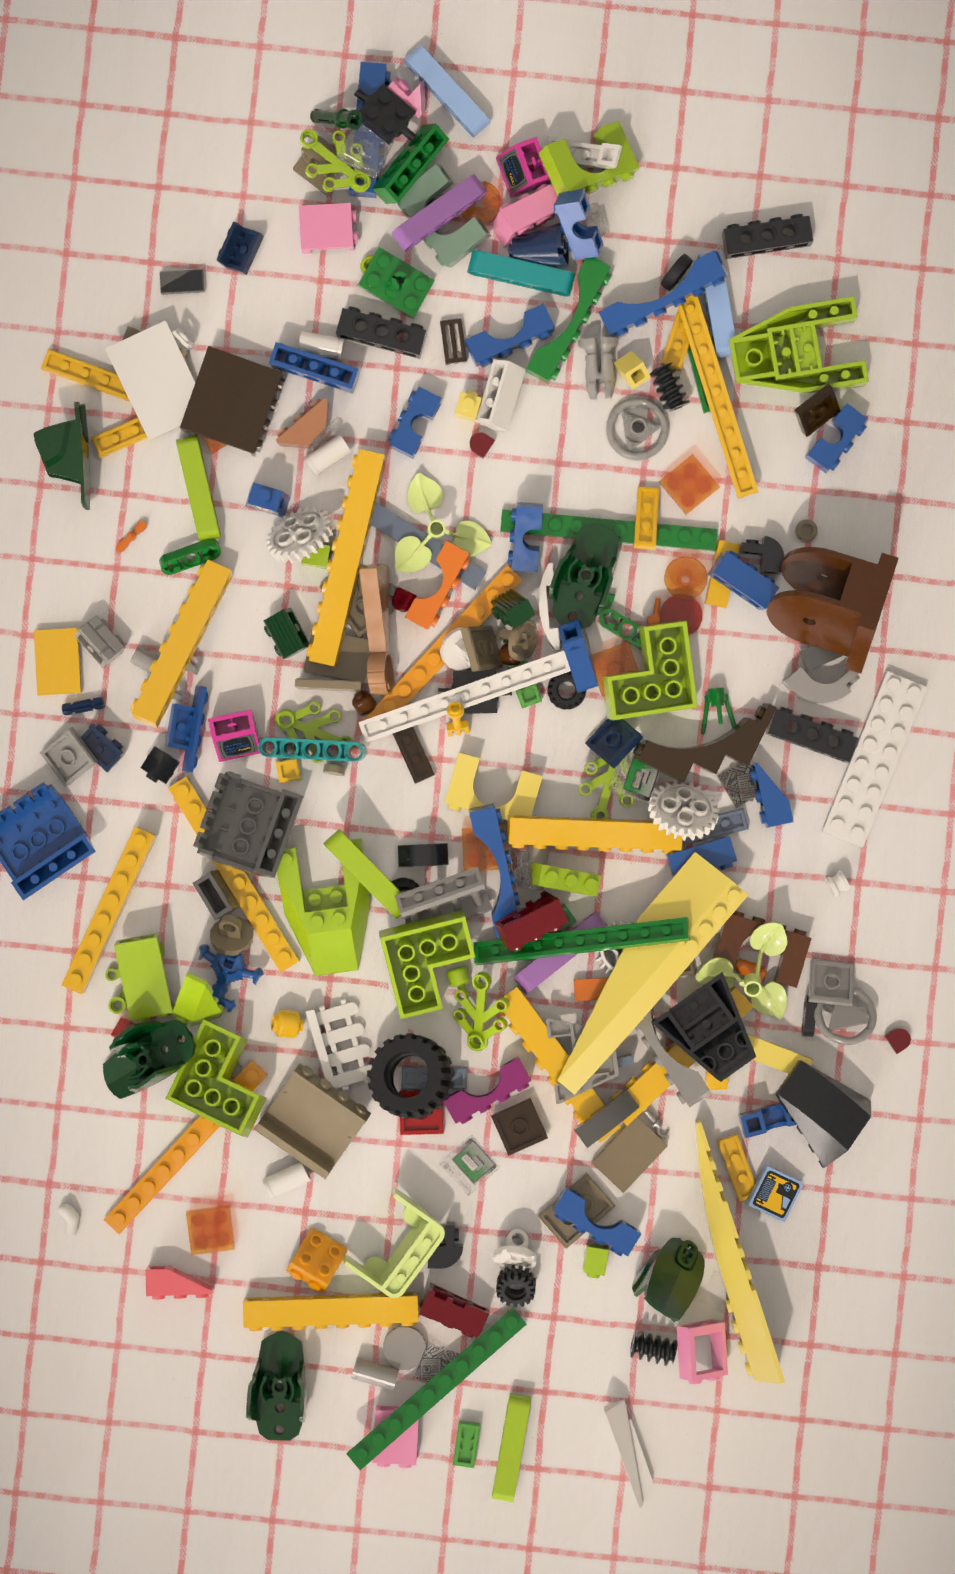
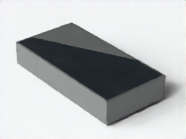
M203 269L160 272L161 295L205 292Z

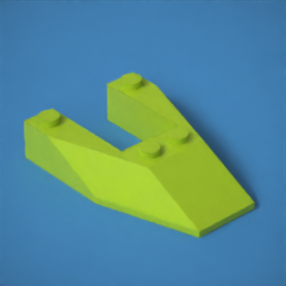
M854 296L789 307L729 339L736 383L799 393L818 392L828 383L833 387L834 391L866 386L869 378L865 360L822 367L816 329L854 323L858 318Z
M362 839L351 840L363 852ZM285 849L277 870L284 914L314 975L321 976L358 970L371 903L369 891L343 864L344 885L303 890L298 849Z

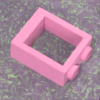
M710 1319L677 1326L680 1379L688 1380L689 1384H700L704 1379L714 1381L719 1380V1376L728 1375L725 1322ZM710 1334L712 1369L696 1372L694 1337Z

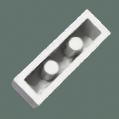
M493 360L477 415V423L493 430L508 432L526 369L510 361Z

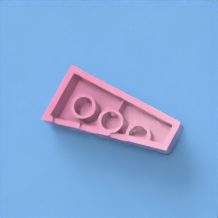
M543 184L535 190V193L531 195L525 193L517 199V202L513 204L508 202L499 208L500 211L491 227L503 247L511 244L510 241L513 237L527 235V232L532 230L534 225L541 227L552 219L551 215L554 214L555 217H558L554 212V203L558 196L552 184L549 186Z

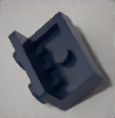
M233 222L227 232L223 246L219 250L217 262L226 269L247 275L264 235L260 232L244 228L237 222Z
M91 723L88 726L89 729L81 736V739L99 761L97 764L108 773L126 754L122 751L124 746L115 738L113 741L106 736L108 731L100 724L96 726Z

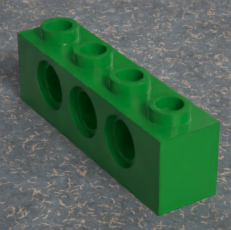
M436 123L422 125L416 133L417 137L413 142L410 141L373 186V191L385 204L399 203L449 141L448 136Z

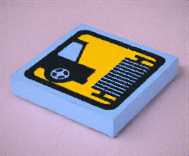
M765 1164L746 1204L785 1222L804 1183Z

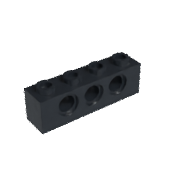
M795 214L790 216L791 219L782 220V217H775L765 223L756 220L748 222V225L739 226V224L728 225L722 232L725 258L731 259L809 247L813 243L810 216ZM783 229H792L794 235L790 237L786 236L783 233ZM768 231L772 234L773 238L766 240L762 237L761 233ZM743 234L750 236L751 242H742L740 236Z
M351 306L348 309L342 308L336 330L337 337L406 356L421 358L427 331L423 329L422 325L411 323L409 326L402 324L403 321L397 318L383 319L381 318L382 315L374 312H369V315L360 313V309ZM360 321L367 323L366 329L362 331L355 328V325ZM379 327H385L388 329V333L385 336H379L376 334V330ZM405 332L409 335L407 341L401 342L397 339L398 334Z
M785 707L775 710L765 734L839 761L850 763L858 738L853 736L854 732L843 728L841 731L833 729L834 725L821 721V724L813 722V717L801 714L800 717L793 715V710ZM789 721L796 722V732L791 733L787 730L786 726ZM809 728L817 730L818 736L815 740L808 738L807 731ZM830 735L837 737L838 744L836 747L829 746L828 737Z

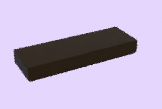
M410 727L393 733L414 783H419L434 776L435 774L414 728Z

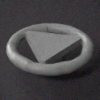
M637 397L622 401L611 411L606 422V434L610 445L616 453L630 460L638 461L653 457L664 447L669 436V424L664 411L659 405L645 398ZM635 406L647 407L657 416L660 423L624 409ZM621 412L627 450L623 448L614 434V426ZM661 427L657 443L651 449L631 452Z
M854 987L853 995L864 1002L869 1018L854 1003L852 1007L834 1005L829 1027L827 1028L822 1015L824 1004L817 1003V1008L814 1012L816 1025L820 1032L834 1043L841 1045L858 1044L865 1041L875 1029L877 1022L875 1005L871 998L857 987ZM867 1024L866 1028L853 1037H845L832 1032L833 1030Z

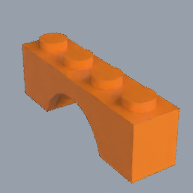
M450 541L445 542L436 558L443 571L441 588L429 598H415L405 618L427 630L431 626H436L440 619V616L437 615L440 608L445 609L451 598L448 596L451 588L456 589L461 580L458 575L462 569H467L472 560L469 558L470 552Z

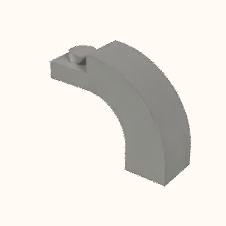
M799 667L782 683L791 693L802 700L811 703H829L841 699L852 692L847 687V684L853 685L860 676L858 675L859 673L848 670L835 682L822 684L814 681Z

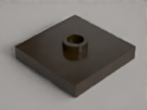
M829 383L794 410L801 431L806 437L840 412L834 389Z
M531 1098L491 1115L508 1156L548 1139Z

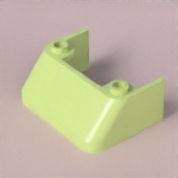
M393 1187V1197L406 1206L403 1211V1217L405 1222L412 1226V1228L388 1261L379 1256H372L361 1265L345 1253L343 1255V1263L387 1296L398 1298L404 1294L442 1242L445 1232L443 1226L421 1205L396 1187Z

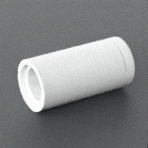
M301 331L298 349L321 357L341 360L345 338Z
M339 434L304 457V460L314 475L317 476L350 454L351 450Z
M298 1162L262 1179L267 1194L273 1199L311 1181L306 1166Z

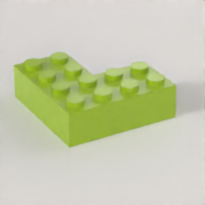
M678 620L639 626L644 669L602 676L607 717L610 720L698 708L687 621Z
M464 910L379 931L400 1019L443 1009L433 968L475 958Z
M203 1019L193 1039L196 1044L195 1053L179 1069L165 1099L240 1136L248 1138L267 1097L230 1080L248 1039Z

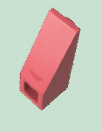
M148 1266L145 1270L146 1296H152V1299L155 1300L165 1299V1296L174 1295L175 1299L187 1298V1295H196V1298H206L214 1291L213 1286L172 1266Z

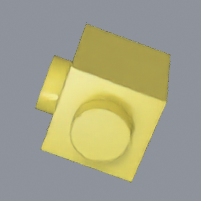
M632 350L614 362L621 378L632 389H635L651 378L643 361Z
M469 390L466 393L461 392L455 416L477 423L476 419L482 398L478 397L479 394Z

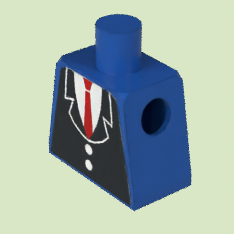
M252 483L245 507L283 518L291 497L281 490Z

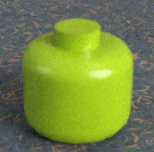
M466 966L449 970L446 973L451 987L464 988L466 987L465 984L470 981Z

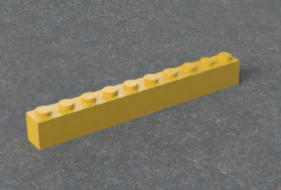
M359 449L358 454H354L352 460V467H355L353 475H349L347 481V488L350 489L348 496H344L342 502V509L345 510L343 518L339 517L337 523V530L340 531L338 539L334 538L332 544V551L335 552L333 560L329 559L327 565V572L330 573L328 581L324 580L322 586L324 599L323 602L319 601L317 607L319 620L318 623H314L312 628L314 641L313 644H309L307 649V656L312 663L337 668L385 466L386 457L384 454Z

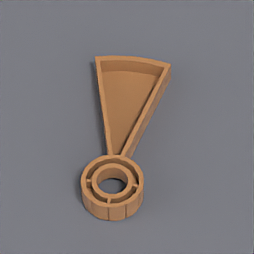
M385 564L364 565L359 569L369 645L367 661L368 685L372 695H390L394 689L395 680L393 661L389 652V567Z

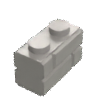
M97 615L82 625L74 635L102 668H105L118 658L126 648L122 638L119 635H114L110 631L107 621L100 619Z

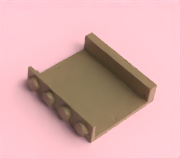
M299 1063L254 1130L326 1179L339 1158L366 1123L371 1112L364 1105L350 1099L347 1093L333 1087L327 1079L317 1076L311 1068Z

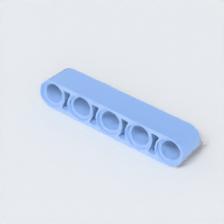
M421 45L417 46L403 59L412 73L421 82L424 80L425 87L472 137L477 136L490 124V120Z
M708 253L699 254V255H698V259L701 258L702 256L708 254ZM724 278L725 282L719 286L713 287L711 285L705 288L706 292L704 293L711 339L717 358L731 356L729 339L735 336L726 278Z

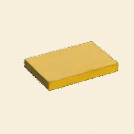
M78 628L34 630L38 696L82 693L79 641L74 637Z

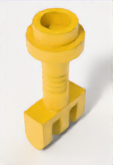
M459 702L450 703L447 707V715L452 718L453 722L446 723L448 737L453 735V731H456L457 735H461V730H464L465 734H470L468 720L461 721V717L464 715L463 705Z

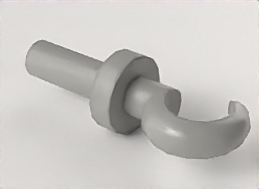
M648 1109L644 1111L652 1121L651 1126L657 1127V1135L661 1138L666 1137L669 1134L668 1129L664 1135L660 1134V1129L662 1128L661 1120L655 1118Z

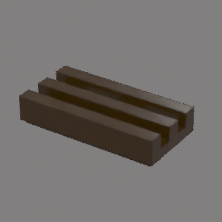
M462 319L440 321L445 364L466 363ZM453 324H458L462 357L457 356ZM445 325H449L453 351V358L449 359Z

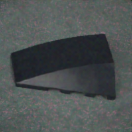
M723 972L651 1022L720 1082L757 1057Z
M798 1060L775 1093L789 1117L793 1118L796 1122V1128L800 1134L805 1136L812 1153H815L819 1158L818 1162L822 1168L828 1166L850 1149L871 1118L870 1099L802 1060Z

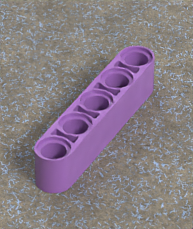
M473 174L402 223L391 235L403 251L406 252L475 204L488 191L476 175Z
M595 911L571 931L599 928L607 925ZM577 954L534 959L515 974L513 978L525 994H528Z

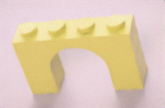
M463 753L458 754L445 803L449 804V809L460 812L461 808L469 810L470 808L485 805L477 799L473 790V782L480 758ZM521 771L513 798L507 804L495 807V809L500 808L502 821L498 823L502 824L503 820L507 821L508 815L532 816L543 776Z

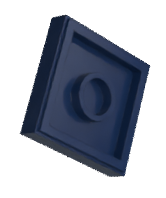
M607 719L585 744L615 769L644 737L623 719Z

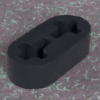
M805 995L801 1035L813 1037L816 1023L814 1012L817 1008V1003L808 1002L809 995Z

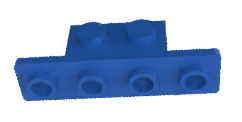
M204 686L195 687L192 707L172 704L165 746L185 750L182 771L193 773L198 762L196 752L197 747L201 743L200 728L205 720L203 713L204 705L208 701L207 687Z

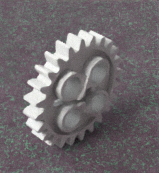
M307 506L304 511L299 508L297 513L294 514L291 511L289 517L283 516L284 520L282 522L277 521V527H271L272 533L267 534L269 539L266 540L268 544L266 547L272 557L276 558L278 562L282 560L286 563L290 560L293 563L297 558L299 561H302L304 556L310 558V553L312 552L317 554V548H324L323 542L330 541L328 536L333 535L331 530L334 529V522L328 512L324 511L322 507L317 509L314 506L310 510L309 506Z
M674 780L673 785L666 782L664 787L659 785L658 790L653 791L648 811H650L649 817L654 818L653 825L660 824L659 831L667 830L666 835L673 833L674 839L680 835L684 841L686 836H689L693 841L695 835L701 839L703 834L709 835L710 830H714L719 818L720 809H717L718 802H713L714 796H708L709 790L702 792L701 785L695 788L693 782L686 785L685 782L678 784Z

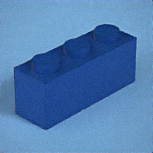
M733 551L721 552L709 570L708 575L758 610L766 609L770 599L780 588L774 584L775 580L767 575L762 576L757 572L758 569L750 563L745 564L739 560L741 557Z
M730 836L666 855L672 878L694 852L715 868L720 867L721 870L733 867V862L737 861Z

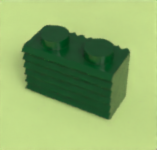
M513 589L502 593V596L499 595L498 598L495 597V600H491L493 606L491 611L497 620L500 619L504 625L508 624L513 629L536 616L529 600Z
M292 608L283 609L263 620L266 625L264 630L269 637H272L275 643L274 649L278 656L287 659L308 648L310 643Z

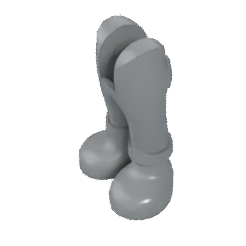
M597 338L578 340V346L584 349L587 354L585 355V378L590 399H597L596 384L605 383V399L612 398L615 386L613 354L611 352L614 347L618 346V338H599L601 348L600 373L598 371Z

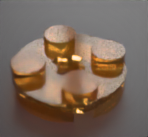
M484 181L481 183L488 191L483 197L485 200L484 207L477 208L473 204L463 211L461 215L466 221L477 217L480 218L483 224H488L496 218L500 211L501 197L499 191L493 184Z

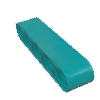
M478 250L472 251L467 273L477 277L567 297L571 295L575 274L570 271Z
M268 737L262 739L258 745L260 754L265 757L355 762L363 760L367 755V748L363 743L352 741ZM269 741L273 742L275 746L272 753H268L265 748ZM290 742H293L296 746L294 754H289L287 751V745ZM312 743L318 749L314 756L308 752V747ZM333 744L339 748V753L335 757L329 752ZM355 745L361 751L357 758L351 755V749Z

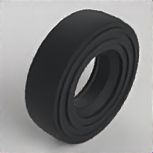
M686 254L681 255L664 276L661 285L670 291L689 269L693 260Z

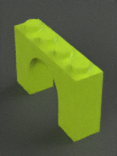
M619 121L600 127L593 135L597 145L608 143L622 146L616 168L603 169L600 173H590L583 170L576 164L565 139L547 144L538 153L557 196L562 192L584 189L588 195L596 192L599 187L609 188L615 185L617 181L627 182L635 177L634 174L640 167Z

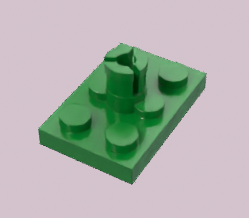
M378 247L357 286L413 319L435 280Z

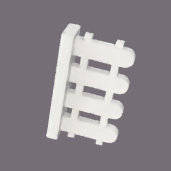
M344 999L340 1001L341 1005L325 1010V1007L321 1006L319 1007V1012L316 1013L314 1009L304 1011L322 1076L336 1089L342 1087L343 1091L348 1090L347 1085L363 1081L364 1084L369 1083L367 1070L372 1068V1065L365 1066L363 1058L370 1054L369 1046L366 1044L359 1045L357 1037L364 1033V1027L360 1023L352 1024L350 1017L358 1012V1006L353 1002L346 1003ZM345 1018L347 1026L331 1031L329 1022ZM319 1025H324L325 1033L321 1034ZM351 1039L353 1047L337 1051L335 1043ZM330 1045L332 1053L327 1054L325 1046ZM357 1060L359 1068L343 1072L341 1064ZM336 1066L338 1074L333 1075L331 1067Z

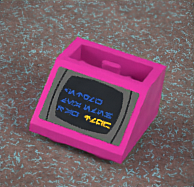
M537 137L518 143L496 157L510 199L536 190L543 184H551V180L538 154L542 149Z
M252 710L208 719L219 762L260 754L258 749L260 741Z

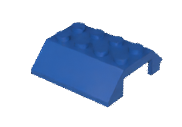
M44 782L31 790L34 796L31 797L26 793L13 802L16 807L15 809H12L9 805L0 811V862L13 880L11 884L23 901L96 852L87 832L64 798L52 784L47 786Z

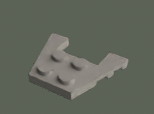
M550 1018L546 1019L548 1038L571 1036L572 1048L574 1049L575 1043L585 1026ZM616 1050L575 1095L564 1085L554 1084L556 1104H560L619 1076Z

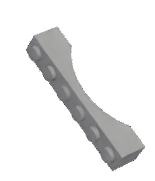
M653 1006L635 1029L636 1031L641 1029L644 1034L641 1039L648 1049L653 1048L656 1053L653 1058L659 1067L664 1066L668 1072L664 1076L671 1086L673 1084L676 1085L679 1090L676 1095L682 1105L687 1103L691 1107L712 1093L698 1071L678 1063L664 1050L657 1037L655 1026L651 1023L654 1021Z

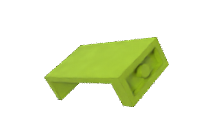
M160 933L117 940L114 944L130 1020L143 1022L149 1020V1017L152 1016L165 1018L170 1016V1013H173L175 1004L171 1003L159 947L161 942Z

